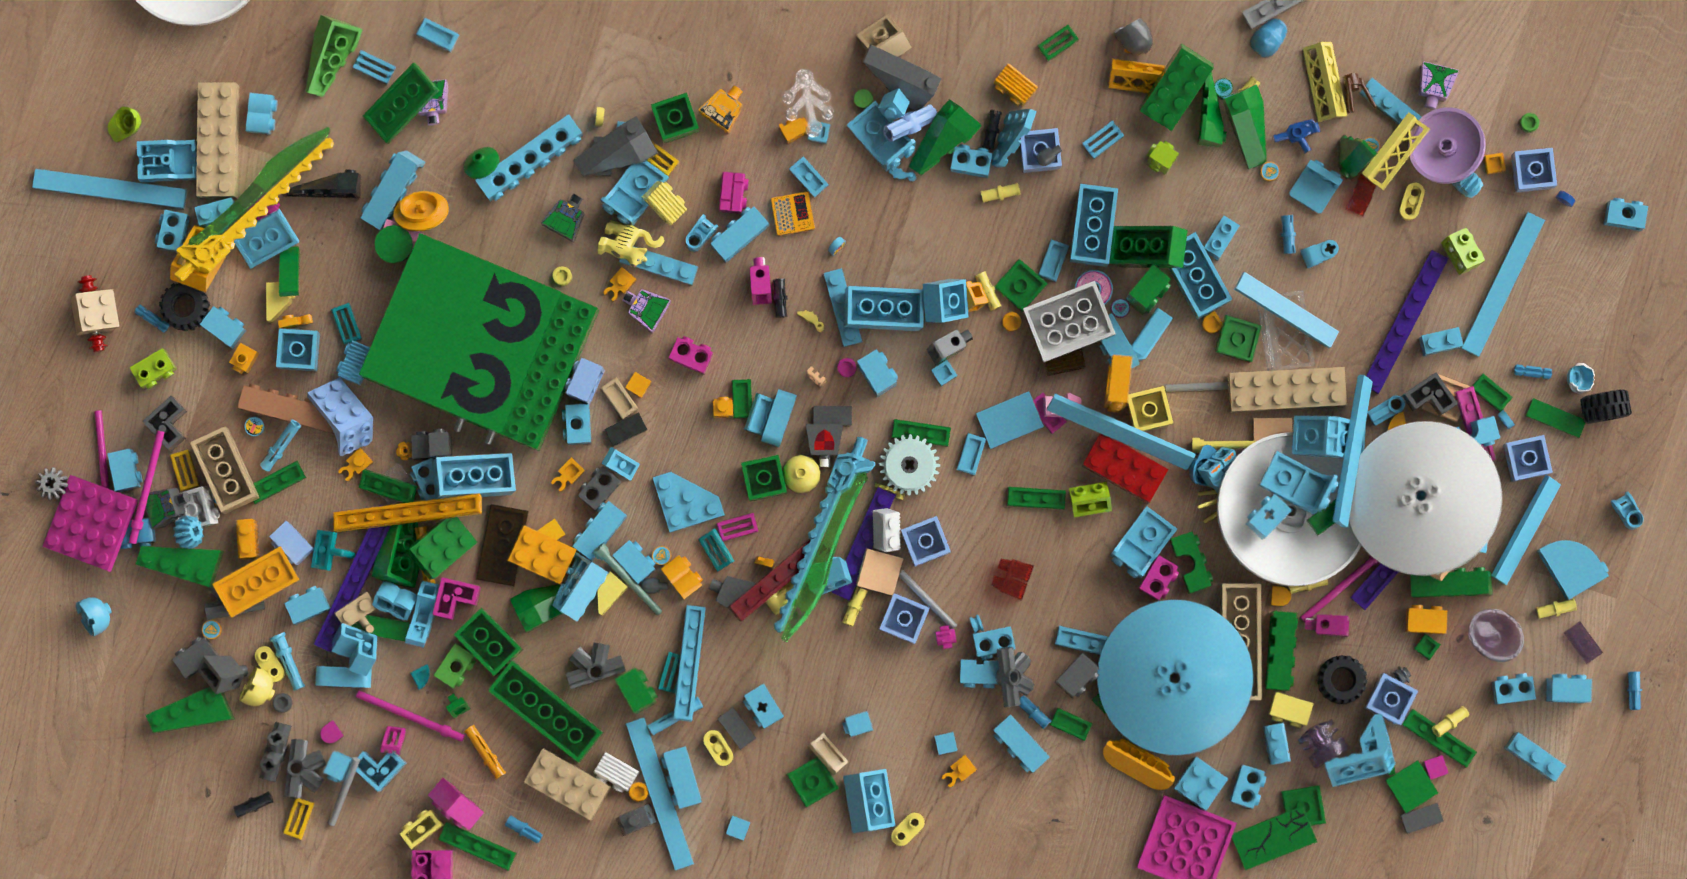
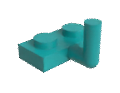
M317 530L311 568L331 571L333 556L353 559L355 558V552L335 548L337 533Z

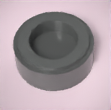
M280 693L274 697L273 707L276 711L285 713L292 708L293 701L288 694Z

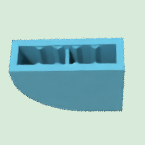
M1568 540L1556 541L1537 550V553L1566 600L1573 598L1609 576L1606 564L1603 561L1600 562L1596 554L1581 543Z

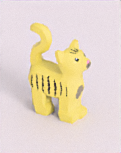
M610 220V223H607L605 227V234H615L617 236L615 240L601 237L598 243V254L610 253L616 258L626 259L632 267H636L642 262H647V258L644 256L647 249L633 247L638 238L644 237L645 243L648 246L657 248L664 243V237L660 236L657 241H653L650 233L645 230L638 229L633 225H625Z

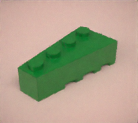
M211 687L146 714L153 733L235 720L224 692L216 694Z

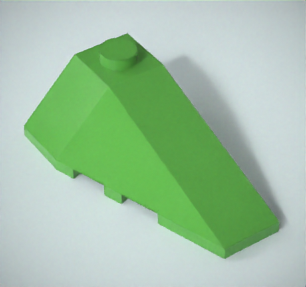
M320 15L314 32L306 86L307 93L322 97L325 95L335 80L337 71L341 66L344 67L346 58L350 52H354L363 29L331 17Z

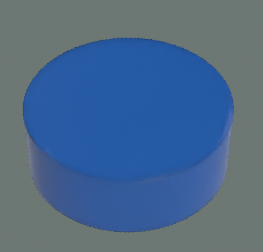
M1559 191L1556 195V199L1568 207H1572L1575 203L1574 197L1564 191Z

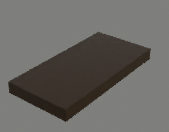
M494 504L490 505L476 580L515 587L518 565L508 561L507 558L522 525L526 526L529 511Z

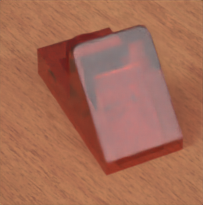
M1360 174L1346 206V210L1362 217L1370 204L1376 185L1365 178L1363 174Z

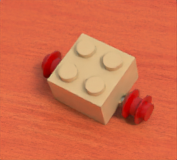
M92 275L82 276L81 280L77 281V283L82 284V288L79 289L81 293H76L70 298L76 334L92 333V336L87 339V341L92 342V346L89 349L93 350V352L105 351L104 348L108 347V345L103 343V340L107 337L100 334V332L114 331L120 327L113 289L96 291L98 287L94 286L93 282L97 279L92 278Z

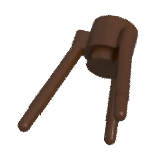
M1357 73L1347 74L1343 77L1348 113L1354 112L1352 92L1358 91L1359 86L1362 87L1373 108L1377 107L1364 84L1363 78H1359Z

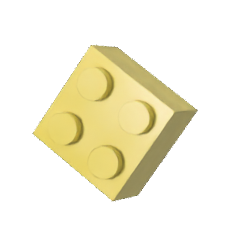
M1164 386L1128 395L1127 407L1132 427L1146 432L1173 424Z

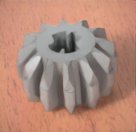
M52 467L51 471L45 468V475L38 474L42 478L41 481H35L36 484H41L36 490L38 492L42 491L41 497L47 496L49 500H52L53 496H55L56 499H59V492L62 494L66 493L62 488L68 487L67 483H63L68 477L62 476V470L56 473L55 467ZM50 480L56 481L53 484L54 487L48 486L51 483Z

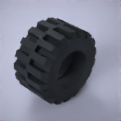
M179 282L178 284H171V287L169 289L166 288L164 290L165 294H162L160 297L162 301L159 302V306L161 307L160 313L163 315V319L177 330L192 331L197 326L201 327L200 323L210 311V302L208 301L207 294ZM182 296H191L195 301L194 311L186 317L178 316L175 313L176 301Z
M1624 389L1592 394L1580 399L1585 423L1609 421L1628 417L1632 414L1629 394Z
M1339 655L1328 659L1320 667L1321 669L1317 674L1319 691L1322 692L1323 697L1337 704H1347L1356 701L1366 690L1365 686L1368 682V679H1366L1367 672L1363 669L1364 666L1356 658H1351V656ZM1339 668L1347 669L1353 676V684L1346 691L1336 690L1331 682L1333 672Z

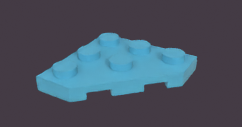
M1023 109L1009 111L1006 114L1003 122L1005 124L1003 131L998 136L999 143L997 149L992 154V166L1000 168L1007 165L1008 159L1006 158L1011 153H1015L1021 144L1019 139L1024 134L1027 135L1031 130L1037 111Z
M672 472L653 477L670 533L725 516L720 498L717 495Z

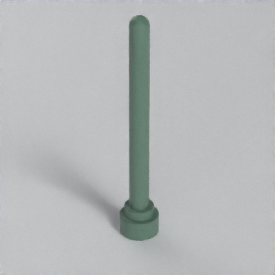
M604 543L600 544L592 554L597 559L604 560L656 615H660L662 609L609 555V548Z

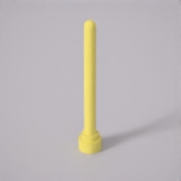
M1192 438V452L1200 453L1204 445H1210L1215 449H1220L1221 447L1229 449L1247 448L1256 441H1204V439Z

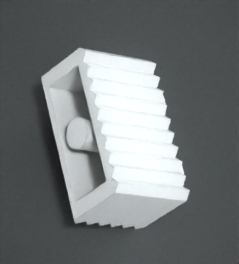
M887 508L873 510L874 548L884 552L901 549L899 512Z
M605 752L594 773L597 774L596 778L605 784L608 780L614 784L612 788L623 793L624 790L629 791L639 771Z

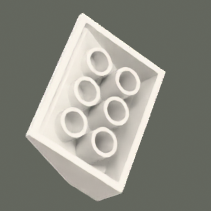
M1095 281L1023 308L1044 362L1116 335Z

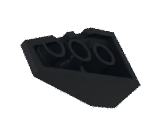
M345 170V173L333 174L291 187L289 193L282 195L284 197L360 198L361 175L356 173V170Z

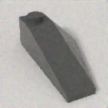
M869 45L862 61L885 84L889 91L899 88L910 101L908 108L913 111H917L927 104L934 96L942 79L873 45Z
M635 116L617 127L573 161L584 177L605 172L609 169L643 163L658 154L639 119Z

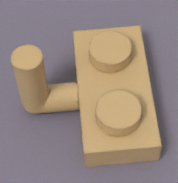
M367 591L335 612L341 624L351 626L359 621L365 631L371 633L374 630V627L370 625L365 617L376 609L372 605L373 600Z

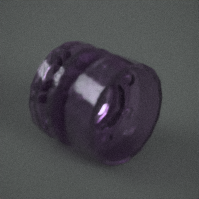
M1332 719L1318 723L1305 731L1302 737L1297 740L1299 744L1308 740L1309 744L1302 748L1304 751L1313 748L1314 752L1308 758L1314 768L1323 765L1349 748L1343 737L1336 739L1332 737L1338 731V728L1330 731L1327 729L1334 724Z

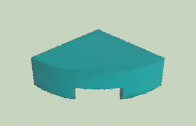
M428 664L411 672L419 690L429 680L430 668Z

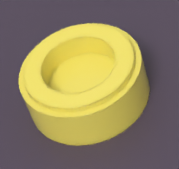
M597 107L595 126L601 127L604 120V108Z
M564 266L556 268L553 272L554 282L559 286L568 285L572 280L571 271Z

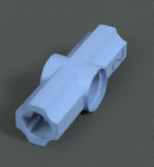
M927 105L917 111L905 113L898 120L884 126L883 134L891 142L905 135L916 133L921 130V127L933 121L937 111L932 105Z

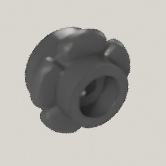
M1398 666L1397 670L1394 671L1396 679L1402 683H1409L1410 672L1406 667Z

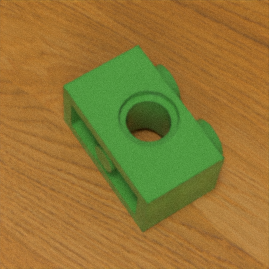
M455 643L434 676L454 689L456 686L460 687L465 680L463 675L467 670L471 671L476 663L474 660L475 656ZM458 661L461 663V670L455 673L452 671L451 666L454 662Z

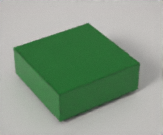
M1424 634L1414 647V650L1430 660L1441 644L1427 634Z

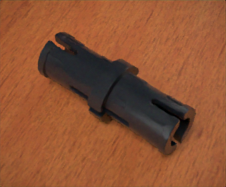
M990 110L988 124L984 129L986 133L982 147L985 149L988 147L990 150H994L996 135L999 134L1000 130L998 129L1002 115L1000 111H997L995 116V110Z
M773 279L775 318L787 317L786 300H788L785 291V279Z
M268 791L258 797L249 798L248 801L234 806L233 809L236 816L240 818L250 812L259 811V808L274 803V800Z

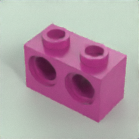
M685 336L682 339L677 337L669 360L705 375L713 357V352L710 351L711 347L700 344V346L693 344L694 340ZM680 346L688 347L689 350L686 355L678 354ZM697 354H705L706 360L703 363H698L695 360Z
M1158 555L1138 590L1157 601L1160 598L1164 599L1170 590L1167 588L1170 581L1174 582L1179 574L1176 571L1178 566ZM1161 566L1169 567L1170 573L1168 576L1161 575ZM1152 582L1159 583V592L1154 593L1151 591L1150 584Z

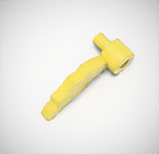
M813 311L797 312V315L804 318L808 323H813L818 332L824 330V324L818 322V317Z
M875 483L874 487H879L896 494L895 498L903 501L904 493L900 494V491H893V488Z

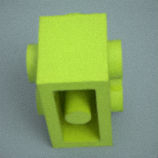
M1159 141L1157 145L1154 143L1146 155L1149 157L1147 160L1149 168L1155 172L1161 171L1166 175L1179 153L1173 150L1174 146L1167 141H1164V143Z
M1467 227L1449 235L1441 242L1459 275L1477 268L1485 261L1483 253L1478 249L1473 235L1469 233Z
M163 348L129 367L140 387L143 389L147 388L148 390L155 387L160 379L164 378L166 380L172 377L174 371L177 370L167 351Z
M1107 482L1069 488L1070 503L1074 517L1112 511Z

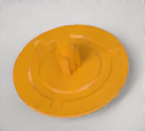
M418 191L401 199L395 206L393 214L396 223L403 229L425 231L438 226L445 220L449 212V206L446 199L438 193Z

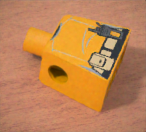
M733 85L728 93L719 89L700 107L699 113L729 134L742 109V104L737 99L743 91Z

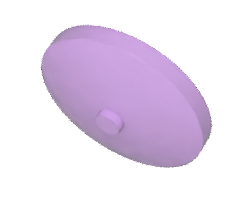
M1445 107L1435 109L1419 119L1430 130L1409 157L1413 166L1423 177L1432 182L1451 184L1462 181L1475 172L1483 160L1486 142L1483 130L1473 116L1461 109ZM1415 124L1411 131L1412 137L1420 135L1423 129Z

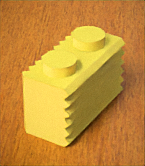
M656 181L642 198L666 224L672 225L687 210L684 206L685 201L679 195L675 196L671 192L673 188L667 182Z

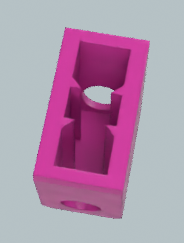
M756 257L753 259L754 266L750 267L753 305L772 304L769 266L765 265V258Z
M1317 614V619L1306 618L1305 630H1316L1317 635L1349 637L1350 618L1343 615ZM1323 622H1329V627L1322 628Z

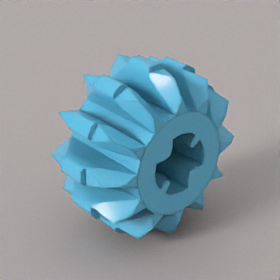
M1473 172L1469 177L1452 183V185L1455 186L1456 190L1464 194L1465 197L1472 198L1479 193L1483 183L1477 174Z
M183 516L178 521H175V527H173L175 534L173 536L176 537V543H179L180 548L191 549L202 543L201 538L204 537L202 534L203 528H201V521H198L197 517Z

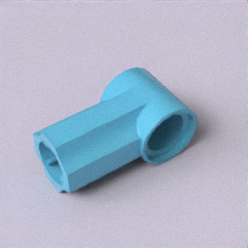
M1400 396L1390 397L1369 410L1367 414L1374 426L1401 412L1405 407V401ZM1393 399H1397L1401 403V407L1398 410H1394L1391 407Z

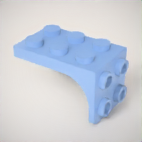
M341 377L307 392L308 399L334 431L340 456L350 454L354 450L367 446L372 442L373 416Z

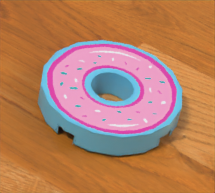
M1089 270L1083 273L1078 278L1075 288L1095 281L1105 305L1113 293V285L1110 278L1098 270Z

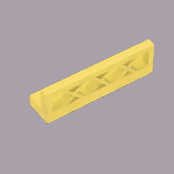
M1320 42L1304 47L1303 52L1318 122L1346 117L1347 112L1332 42ZM1314 49L1317 52L1315 61L1311 59L1310 51ZM1316 68H1319L1321 70V76L1319 79H1317L1314 74ZM1320 86L1325 89L1323 98L1319 96L1318 90ZM1324 105L1328 106L1329 115L1323 116L1322 109Z
M1408 112L1362 174L1384 190L1429 132L1430 128ZM1417 124L1423 131L1420 135L1412 137L1411 130ZM1404 141H1409L1410 148L1407 151L1400 152L1399 145ZM1398 156L1397 165L1388 167L1389 158ZM1386 171L1387 178L1382 184L1374 179L1379 172Z

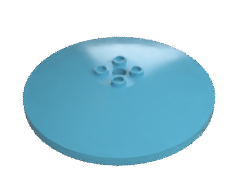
M1159 601L1132 612L1112 631L1099 659L1098 690L1102 705L1109 719L1131 742L1160 754H1191L1218 743L1239 723L1246 711L1252 693V663L1242 637L1222 615L1209 607L1191 601ZM1174 672L1178 673L1181 677V680L1176 684L1169 680L1170 674Z

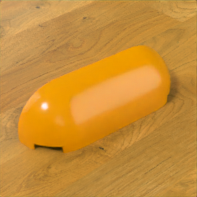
M1120 739L1119 741L1109 740L1103 749L1104 758L1119 771L1156 790L1168 789L1174 783L1175 776L1172 775L1169 770L1170 766L1165 761L1125 739Z

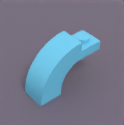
M422 581L405 643L424 648L435 616L432 614L440 585Z

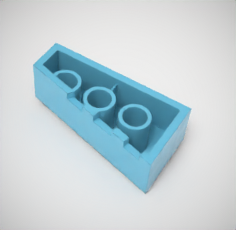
M407 150L393 154L389 161L391 164L389 169L384 170L380 176L381 183L372 190L370 202H366L361 210L363 213L361 219L379 230L383 229L386 220H390L393 216L396 202H400L407 193L406 186H410L417 177L415 172L418 167L423 168L426 163Z

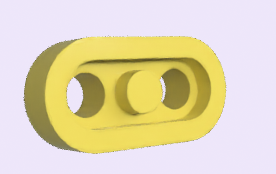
M1411 183L1405 189L1399 208V214L1404 220H1413L1419 214L1425 194L1423 186L1419 183ZM1416 190L1417 196H1412L1411 191ZM1410 208L1412 210V213L1407 214L1405 212V209Z
M266 646L258 648L255 652V660L260 668L270 674L273 682L281 681L285 676V669L278 657H276L275 652ZM264 652L268 655L265 660L261 658V654ZM274 668L278 670V674L276 676H273L271 674V671Z
M716 730L708 731L704 736V744L718 765H729L733 760V752L720 732ZM712 736H715L717 738V742L715 744H712L710 742V738ZM721 753L727 754L726 760L720 758Z
M919 813L909 814L893 830L891 835L892 841L898 846L908 844L924 827L922 815ZM912 819L918 820L917 826H912ZM898 833H904L905 838L899 840L897 837Z

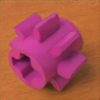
M949 625L941 626L940 631L935 632L937 645H943V649L953 648L952 643H957L955 629H949Z

